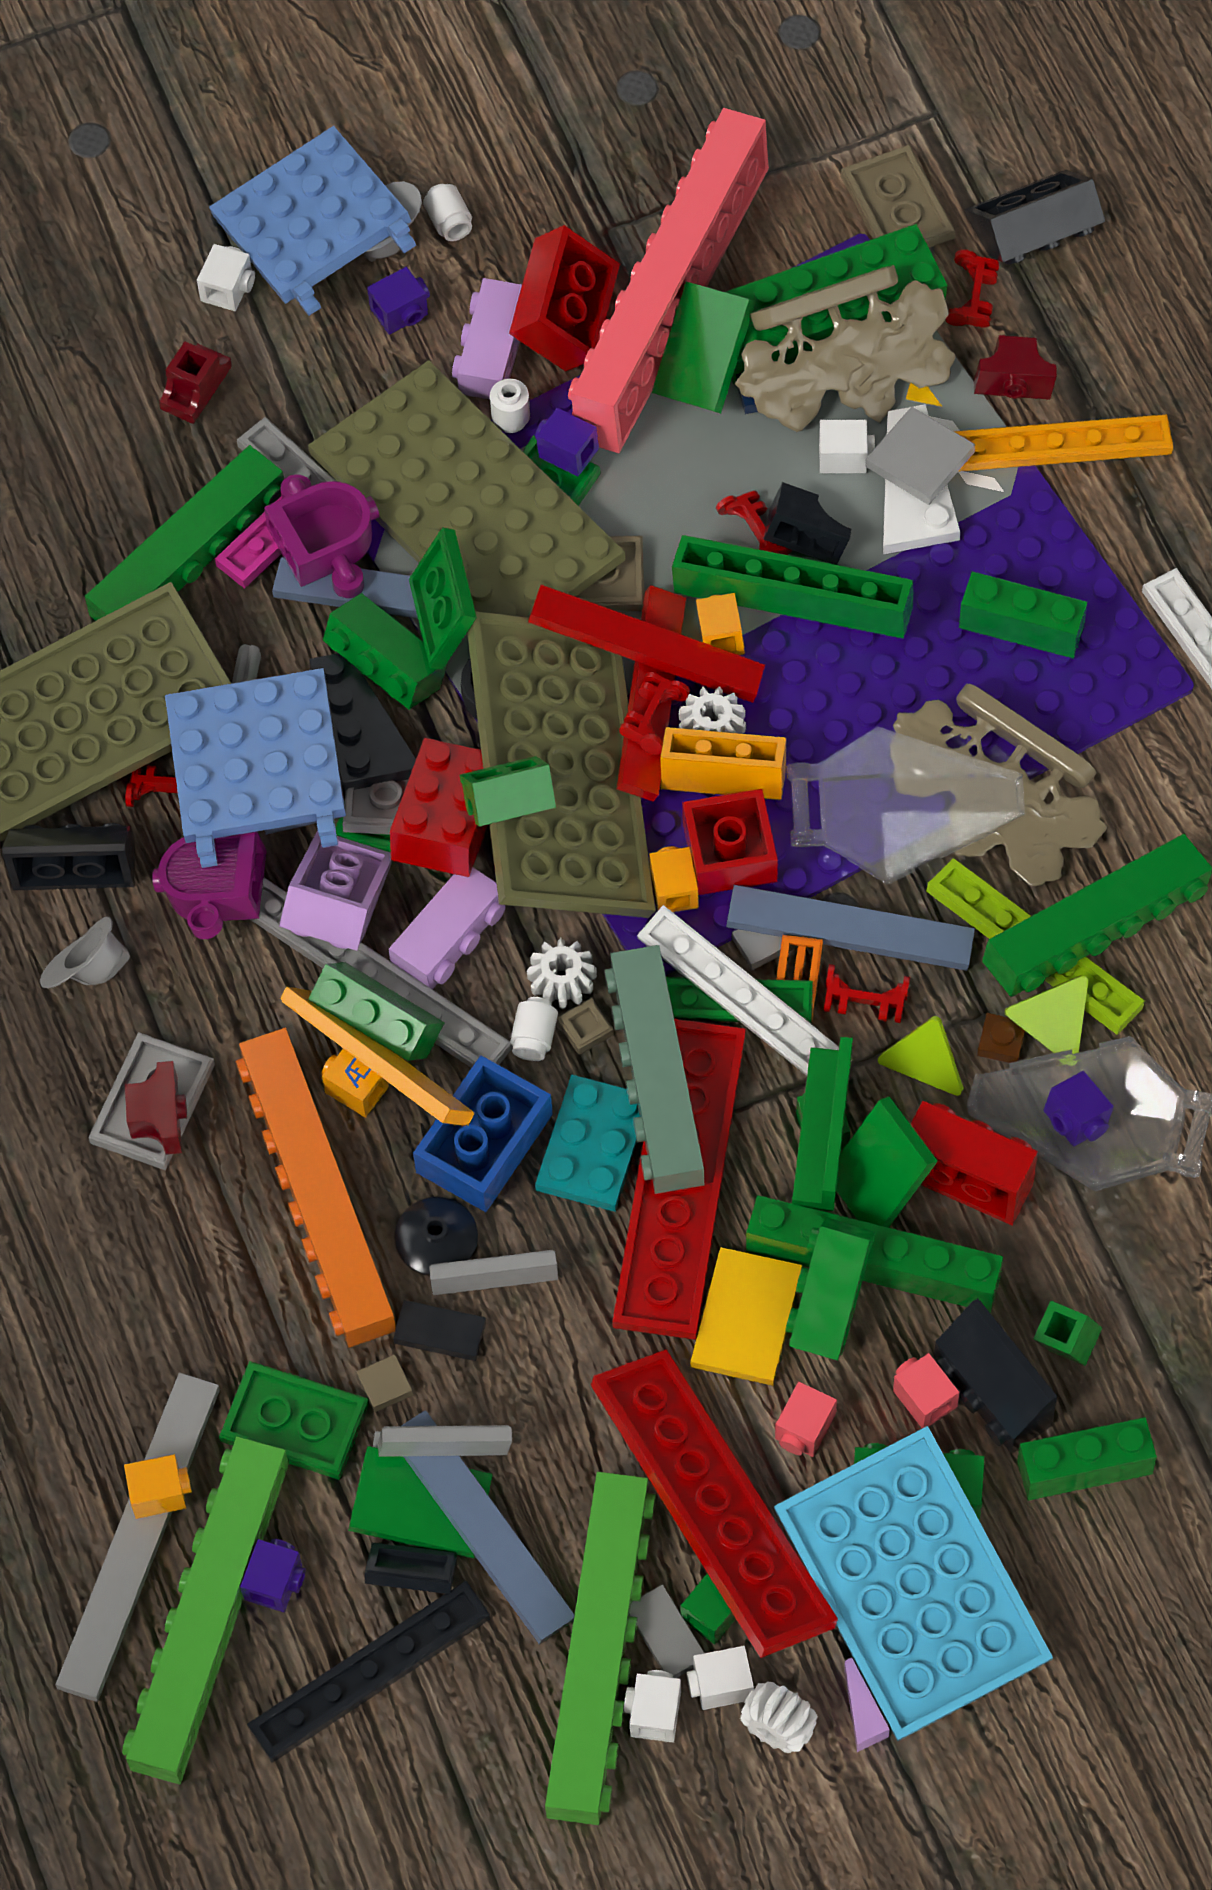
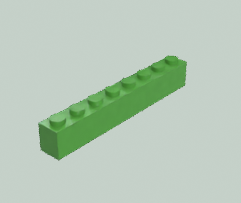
M236 1436L232 1450L226 1449L224 1451L219 1468V1473L223 1474L218 1489L212 1488L206 1504V1513L210 1515L205 1528L199 1527L194 1537L192 1552L196 1553L192 1567H185L180 1578L178 1591L182 1593L178 1608L171 1607L166 1619L165 1632L169 1633L164 1648L158 1647L155 1651L151 1664V1673H154L150 1689L144 1688L138 1700L137 1714L141 1715L136 1730L129 1729L123 1744L122 1753L127 1755L126 1761L133 1772L181 1785L244 1599L240 1585L257 1540H263L289 1466L286 1450Z
M597 1472L545 1803L546 1818L599 1825L601 1812L609 1813L612 1786L605 1785L607 1769H616L619 1743L612 1742L614 1726L622 1727L625 1701L618 1700L620 1684L628 1685L631 1659L624 1658L626 1642H635L638 1620L637 1617L630 1616L632 1601H641L644 1576L637 1575L639 1560H647L650 1535L643 1534L645 1519L653 1520L656 1494L649 1493L648 1478Z

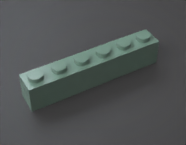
M655 945L611 953V968L604 969L608 994L616 993L618 1005L611 1006L615 1030L623 1029L625 1042L619 1043L622 1067L630 1066L632 1079L626 1080L630 1105L638 1104L640 1117L633 1118L637 1143L645 1141L647 1155L640 1156L644 1180L652 1179L655 1194L704 1186L703 1161L660 946Z

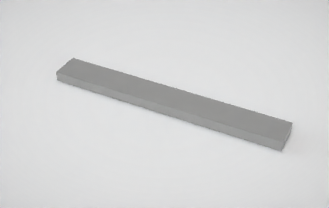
M263 878L259 919H250L251 921L321 968H324L325 964L346 962L445 1022L435 1044L471 1068L480 1055L499 1065L512 1050V1044L509 1040L362 942L357 951L350 948L342 949L331 945L327 941L311 936H298L291 932V930L279 927L287 892L266 878Z
M178 1373L144 1460L175 1454L179 1468L187 1467L189 1471L219 1394L220 1388L218 1384ZM129 1497L55 1684L58 1690L95 1702L99 1701L172 1512L136 1519Z

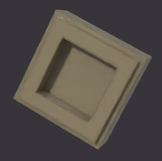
M592 998L557 1017V1024L578 1055L614 1035L612 1026Z
M395 1354L356 1371L374 1413L413 1396L412 1389Z

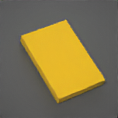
M720 1247L690 1362L691 1367L773 1386L787 1333L785 1330L788 1317L797 1293L796 1287L802 1265Z

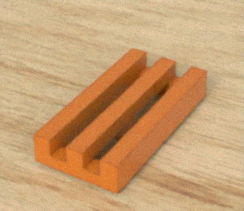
M782 935L776 980L786 979L790 945H795L798 948L793 980L802 981L806 947L813 948L809 981H813V1022L823 940Z

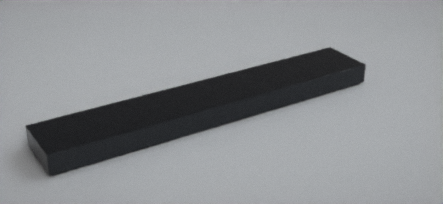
M464 1581L453 1588L450 1594H444L247 1723L248 1729L270 1762L273 1763L491 1619L490 1614L468 1582Z

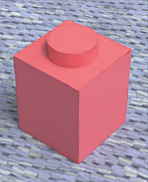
M929 1353L919 1360L916 1357L910 1358L896 1370L897 1375L894 1376L893 1392L921 1428L931 1426L958 1407L960 1392Z
M798 1381L775 1424V1439L780 1441V1446L795 1455L805 1453L814 1457L836 1415L837 1399Z

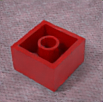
M762 789L682 802L683 828L687 847H690L698 895L733 890L734 885L750 887L777 882L778 858Z

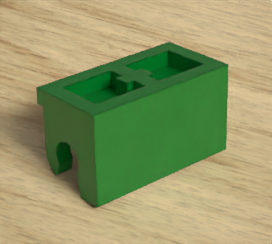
M537 756L459 775L468 815H474L475 823L479 827L556 808L550 766Z

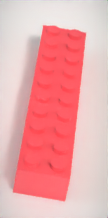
M723 108L717 121H711L702 149L698 148L694 152L691 169L687 177L683 176L679 180L676 197L672 205H666L657 233H652L647 241L646 254L641 262L637 261L635 263L626 291H620L615 303V312L611 319L604 321L600 330L599 342L595 349L590 348L587 352L584 370L579 378L575 377L571 382L568 399L572 400V415L597 427L599 448L615 453L621 452L652 392L685 282L704 287L708 286L769 169L765 119Z

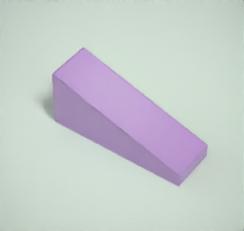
M850 1658L844 1663V1672L856 1749L859 1752L888 1738L890 1729L853 1658Z

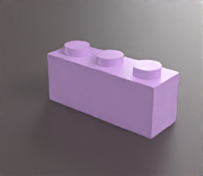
M483 278L480 291L473 292L470 302V314L473 315L471 324H464L461 335V346H464L462 356H455L452 368V378H457L458 389L464 395L490 399L492 387L503 379H510L520 341L510 335L509 331L521 291V284Z
M472 867L469 877L454 874L389 948L390 961L432 990L438 983L444 984L452 975L458 959L463 954H470L477 946L483 930L488 925H495L504 914L505 905L499 904L496 882Z

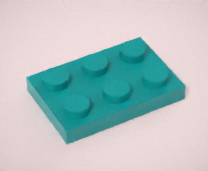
M571 1074L535 1183L536 1191L616 1212L638 1144L633 1118L640 1117L638 1104L630 1105L627 1089Z

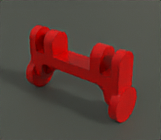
M959 250L955 253L954 261L957 265L967 270L973 280L971 297L962 307L949 309V315L945 321L953 326L967 324L981 328L989 327L991 321L989 316L992 314L993 306L989 302L980 301L979 298L982 284H996L998 277L996 271L999 270V262L995 259L977 256L976 253L970 250Z
M756 490L737 497L733 495L727 496L718 502L716 510L719 515H737L746 520L759 541V550L789 555L792 552L791 549L763 540L766 527L759 516L763 515L768 508L764 501H758L760 495Z
M648 672L638 690L641 697L650 701L644 716L635 711L627 712L624 718L625 723L621 724L619 733L640 744L645 752L658 755L662 752L663 740L654 732L651 718L658 704L668 700L686 701L690 694V689L683 682L677 680L670 681L656 673Z
M147 766L146 775H141V768L133 771L131 781L126 787V807H133L135 800H139L142 795L150 791L178 793L176 777L157 776L156 766Z
M829 964L824 1012H830L832 999L839 1000L838 1014L846 1015L848 1002L880 1006L878 1020L887 1021L889 1008L896 1009L894 1023L901 1024L904 1002L907 1001L909 992V976H904L903 984L898 983L897 987L882 994L851 989L839 978V974L835 973L836 965Z

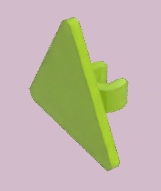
M1082 975L1015 1003L1005 1009V1015L1067 1065L1073 1066L1078 1061L1088 978Z
M938 1016L928 1019L878 1057L880 1065L945 1092L959 1096L963 1091V1085L947 1039L948 1037L946 1036L942 1020Z

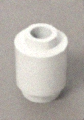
M437 184L433 186L425 196L423 205L438 234L444 236L448 241H457L464 238L472 229V216L457 187L452 184Z
M503 379L497 382L490 391L492 421L503 432L516 433L524 428L530 418L528 389L521 381L516 379Z
M530 997L527 1001L518 1004L510 1043L513 1045L512 1052L515 1056L529 1061H541L545 1058V1053L550 1051L558 1011L551 1006L552 1003L549 1000L541 997Z

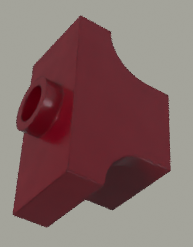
M999 335L994 355L979 359L974 379V394L1007 396L1013 399L1034 398L1050 400L1057 378L1056 364L1045 361L1039 355L1037 338Z
M184 341L165 370L167 382L163 395L159 400L160 409L194 424L231 369V358L198 343L195 346Z
M157 1062L156 1070L149 1079L141 1083L125 1084L126 1121L131 1139L152 1138L163 1146L165 1155L182 1153L180 1119H187L185 1094L178 1093V1077L174 1062Z

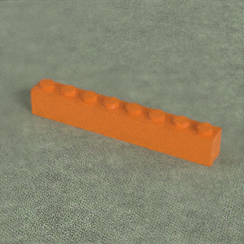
M286 1027L239 1043L242 1058L235 1060L243 1084L251 1082L255 1094L248 1097L255 1118L264 1117L268 1129L261 1131L269 1155L277 1152L281 1165L274 1167L282 1191L289 1188L291 1190L294 1201L289 1202L288 1207L295 1226L303 1224L307 1237L301 1239L308 1262L317 1261L321 1274L316 1275L315 1280L322 1299L330 1297L334 1311L329 1312L328 1315L336 1337L344 1334L348 1348L395 1332L394 1315Z

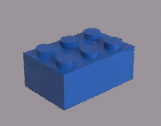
M480 1055L453 1094V1097L475 1112L470 1124L465 1126L447 1124L436 1119L413 1152L417 1174L480 1210L487 1212L553 1115L551 1094Z

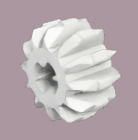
M720 686L711 694L702 687L700 697L689 694L688 698H686V706H681V709H679V720H681L679 728L743 734L746 730V722L743 720L745 718V708L743 705L737 704L735 693L723 697V690Z
M560 937L557 947L554 948L544 941L542 953H532L530 957L532 966L527 969V979L533 982L531 984V991L534 996L543 995V998L551 1003L554 1000H558L559 1007L564 1009L567 1005V1000L571 999L580 1005L582 1002L581 993L591 994L593 991L592 980H595L597 977V969L592 965L593 956L590 951L581 952V944L578 941L566 947L565 941ZM565 971L566 975L560 976L558 972Z
M774 1682L758 1683L754 1691L751 1690L744 1701L745 1705L741 1710L742 1715L740 1718L742 1723L748 1727L749 1733L756 1735L760 1738V1742H766L773 1749L779 1748L785 1753L799 1752L814 1733L813 1729L817 1724L816 1719L818 1717L816 1712L810 1708L808 1701L802 1700L798 1693L789 1691L785 1685L779 1687Z

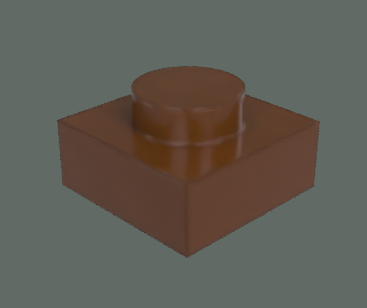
M987 1013L977 1056L1018 1065L1025 1031L1008 1017Z

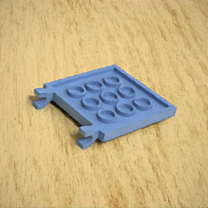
M335 126L324 131L209 206L213 217L244 253L249 254L250 262L281 300L286 304L295 298L308 316L321 308L320 303L313 296L315 293L312 286L390 236L403 253L416 246L414 239L408 233L410 229L407 224L412 222L408 211Z
M323 668L165 695L183 836L186 843L196 842L197 855L200 857L202 868L218 866L214 843L215 838L317 821L322 848L338 845L334 818L344 817L346 812Z

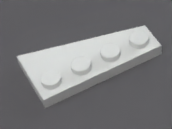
M926 404L913 406L915 409L929 416ZM911 407L888 411L887 434ZM885 479L883 554L960 540V529L948 485L928 505Z

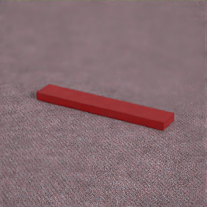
M542 584L539 587L528 619V623L715 690L720 686L724 693H735L736 697L752 703L757 696L765 664Z
M650 585L645 591L641 620L681 634L686 597ZM635 661L628 712L635 711L644 716L650 701L641 697L638 690L648 672L656 673L670 681L675 680V675ZM672 700L658 704L651 718L654 732L663 741L665 729L669 726ZM624 737L616 789L654 801L658 797L660 790L661 753L658 755L649 754L641 748L640 744Z

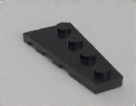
M338 653L310 658V670L323 668L325 673L343 792L348 790V788L357 790L382 782L408 780L416 758L363 674Z

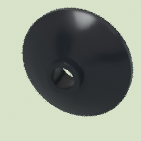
M430 1197L412 1204L400 1216L395 1228V1246L398 1255L409 1268L420 1274L430 1276L429 1266L433 1264L470 1260L477 1247L478 1229L472 1214L462 1204L449 1198ZM433 1226L443 1228L442 1233L436 1236L430 1235L428 1230Z

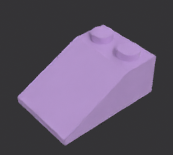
M317 830L289 885L279 927L291 930V932L298 936H311L327 941L337 948H350L357 951L367 931L393 861L391 860V853L337 836L338 845L322 848Z

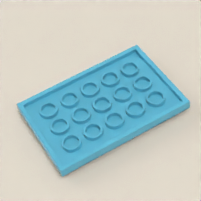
M928 1426L774 1506L805 1568L837 1616L838 1622L836 1626L897 1742L1053 1660L1052 1654Z

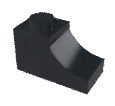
M782 482L769 509L763 540L837 565L850 540L852 529L840 524L824 511L818 501V494Z

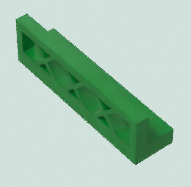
M840 1037L839 1050L810 1048L792 1204L817 1210L834 1211L853 1038Z

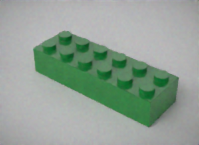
M913 224L726 291V293L755 301L754 312L890 265L895 266L898 283L877 292L879 299L888 304L897 301L907 284L914 280L926 284L931 290L936 288L942 289L945 300L948 285L917 224ZM863 296L838 305L841 317L846 320L863 321L867 319L870 302L867 296ZM828 309L802 318L801 329L804 336L820 341L832 335L834 325ZM882 311L885 322H891V314L888 311ZM750 319L731 380L733 385L736 382V374L745 371L741 354L746 344L754 340L767 341L772 346H777L787 335L788 328L786 326L779 325L758 331L754 328L752 319ZM793 341L794 348L788 349L787 347L784 362L788 365L794 363L799 352L797 341ZM803 342L804 350L812 351V346L808 342ZM779 350L772 353L771 358L773 361H778L780 356Z

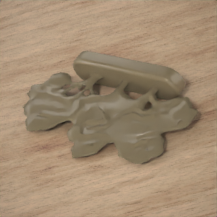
M890 265L750 313L756 330L762 331L784 325L788 328V332L777 346H772L767 341L761 340L747 343L741 354L745 371L737 379L735 385L740 388L743 396L754 398L759 413L764 414L768 418L778 419L783 426L796 432L802 431L817 416L821 407V400L826 390L830 389L838 391L842 404L853 409L861 407L868 417L881 423L883 418L888 415V411H891L896 403L894 385L898 379L913 383L918 388L943 384L951 374L950 367L954 363L955 353L950 351L944 342L933 338L934 332L949 315L942 289L936 288L931 290L926 284L914 280L907 284L897 301L892 304L881 301L877 292L898 283L895 266ZM867 296L870 302L867 319L859 321L854 319L846 320L841 317L838 305ZM828 309L834 325L832 335L820 341L804 336L801 329L802 318ZM882 311H888L891 314V322H885ZM793 341H797L799 351L794 363L788 365L784 362L787 347L788 349L794 348ZM803 342H808L812 346V351H805ZM779 350L780 356L778 361H773L771 358L772 353Z
M966 683L956 697L958 706L969 716L977 720L975 726L964 727L954 725L952 720L953 713L948 705L940 700L926 701L916 713H898L897 720L893 724V728L898 736L889 747L890 761L895 768L893 772L895 790L900 795L926 798L948 791L954 795L956 802L948 810L950 825L957 831L953 840L955 855L967 857L984 856L995 845L1004 844L1009 857L1010 869L1027 884L1040 886L1046 881H1055L1061 878V870L1064 863V857L1060 851L1062 847L1092 848L1107 829L1106 823L1100 820L1101 810L1097 799L1090 796L1070 798L1061 794L1059 780L1063 778L1076 787L1085 788L1097 774L1093 766L1080 755L980 688ZM946 725L953 728V730L947 734H942L940 732L942 727ZM993 731L1016 747L1006 762H993L984 755L981 739L988 732ZM960 734V737L964 740L968 736L972 738L965 746L952 749L946 744L947 740ZM976 745L978 748L977 755L972 757L969 749ZM1027 754L1051 770L1052 773L1050 776L1034 783L1029 780L1019 762ZM1051 791L1054 799L1051 804H1046L1044 799L1048 792Z

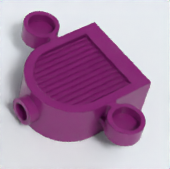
M295 474L288 476L281 484L282 499L264 507L267 529L301 587L332 574L333 589L338 596L342 598L356 597L363 591L364 577L362 570L354 563L366 554L371 545V521L380 517L376 503L371 496L365 498L358 489L346 483L328 481L312 486L310 480L303 475Z
M257 831L215 838L214 843L218 866L206 868L201 867L200 857L197 855L196 842L186 843L183 837L167 849L160 861L159 868L154 869L153 886L155 892H165L177 914L187 919V923L195 937L199 939L215 937L221 931L223 921L259 919L267 851Z

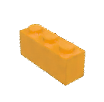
M666 727L661 752V789L721 795L762 789L764 798L782 800L786 773L785 737Z

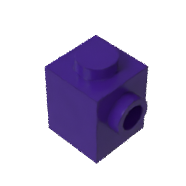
M407 266L367 287L370 309L389 335L406 326L417 324L424 316L428 315L427 298L430 297L429 290L421 277L415 278Z
M559 408L555 409L549 419L542 420L536 430L535 439L537 440L539 458L579 477L599 449L597 427Z
M1083 1070L1050 1089L1043 1111L1050 1118L1056 1132L1064 1135L1074 1147L1087 1139L1095 1141L1108 1130V1122L1114 1106Z
M271 1539L270 1543L257 1540L240 1585L245 1601L285 1613L292 1592L299 1593L306 1573V1569L302 1567L299 1552L295 1551V1547L292 1544L279 1539Z

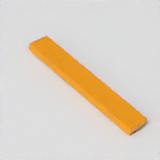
M1167 414L954 431L975 444L974 454L959 471L1170 455L1173 451Z
M286 986L280 998L285 1005L442 1123L461 1126L470 1124L475 1112L399 1055L309 1001L308 998L312 991Z

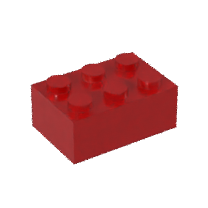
M565 225L535 238L509 334L565 372L584 364L587 352L590 348L595 349L600 340V330L606 320L620 263Z
M424 738L390 829L391 860L460 876H470L488 825L479 827L475 823L474 815H468L459 775L483 769L481 750Z
M922 1101L911 1122V1126L938 1162L921 1185L1013 1226L1033 1186L1038 1151L1034 1150L1023 1139L1017 1137L1009 1139L994 1132L992 1127L982 1121H968L959 1117L946 1105L940 1103L932 1105Z

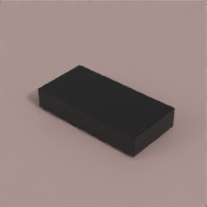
M404 1300L393 1337L394 1344L476 1361L486 1326V1318Z
M372 1542L365 1570V1584L450 1594L457 1566V1553Z

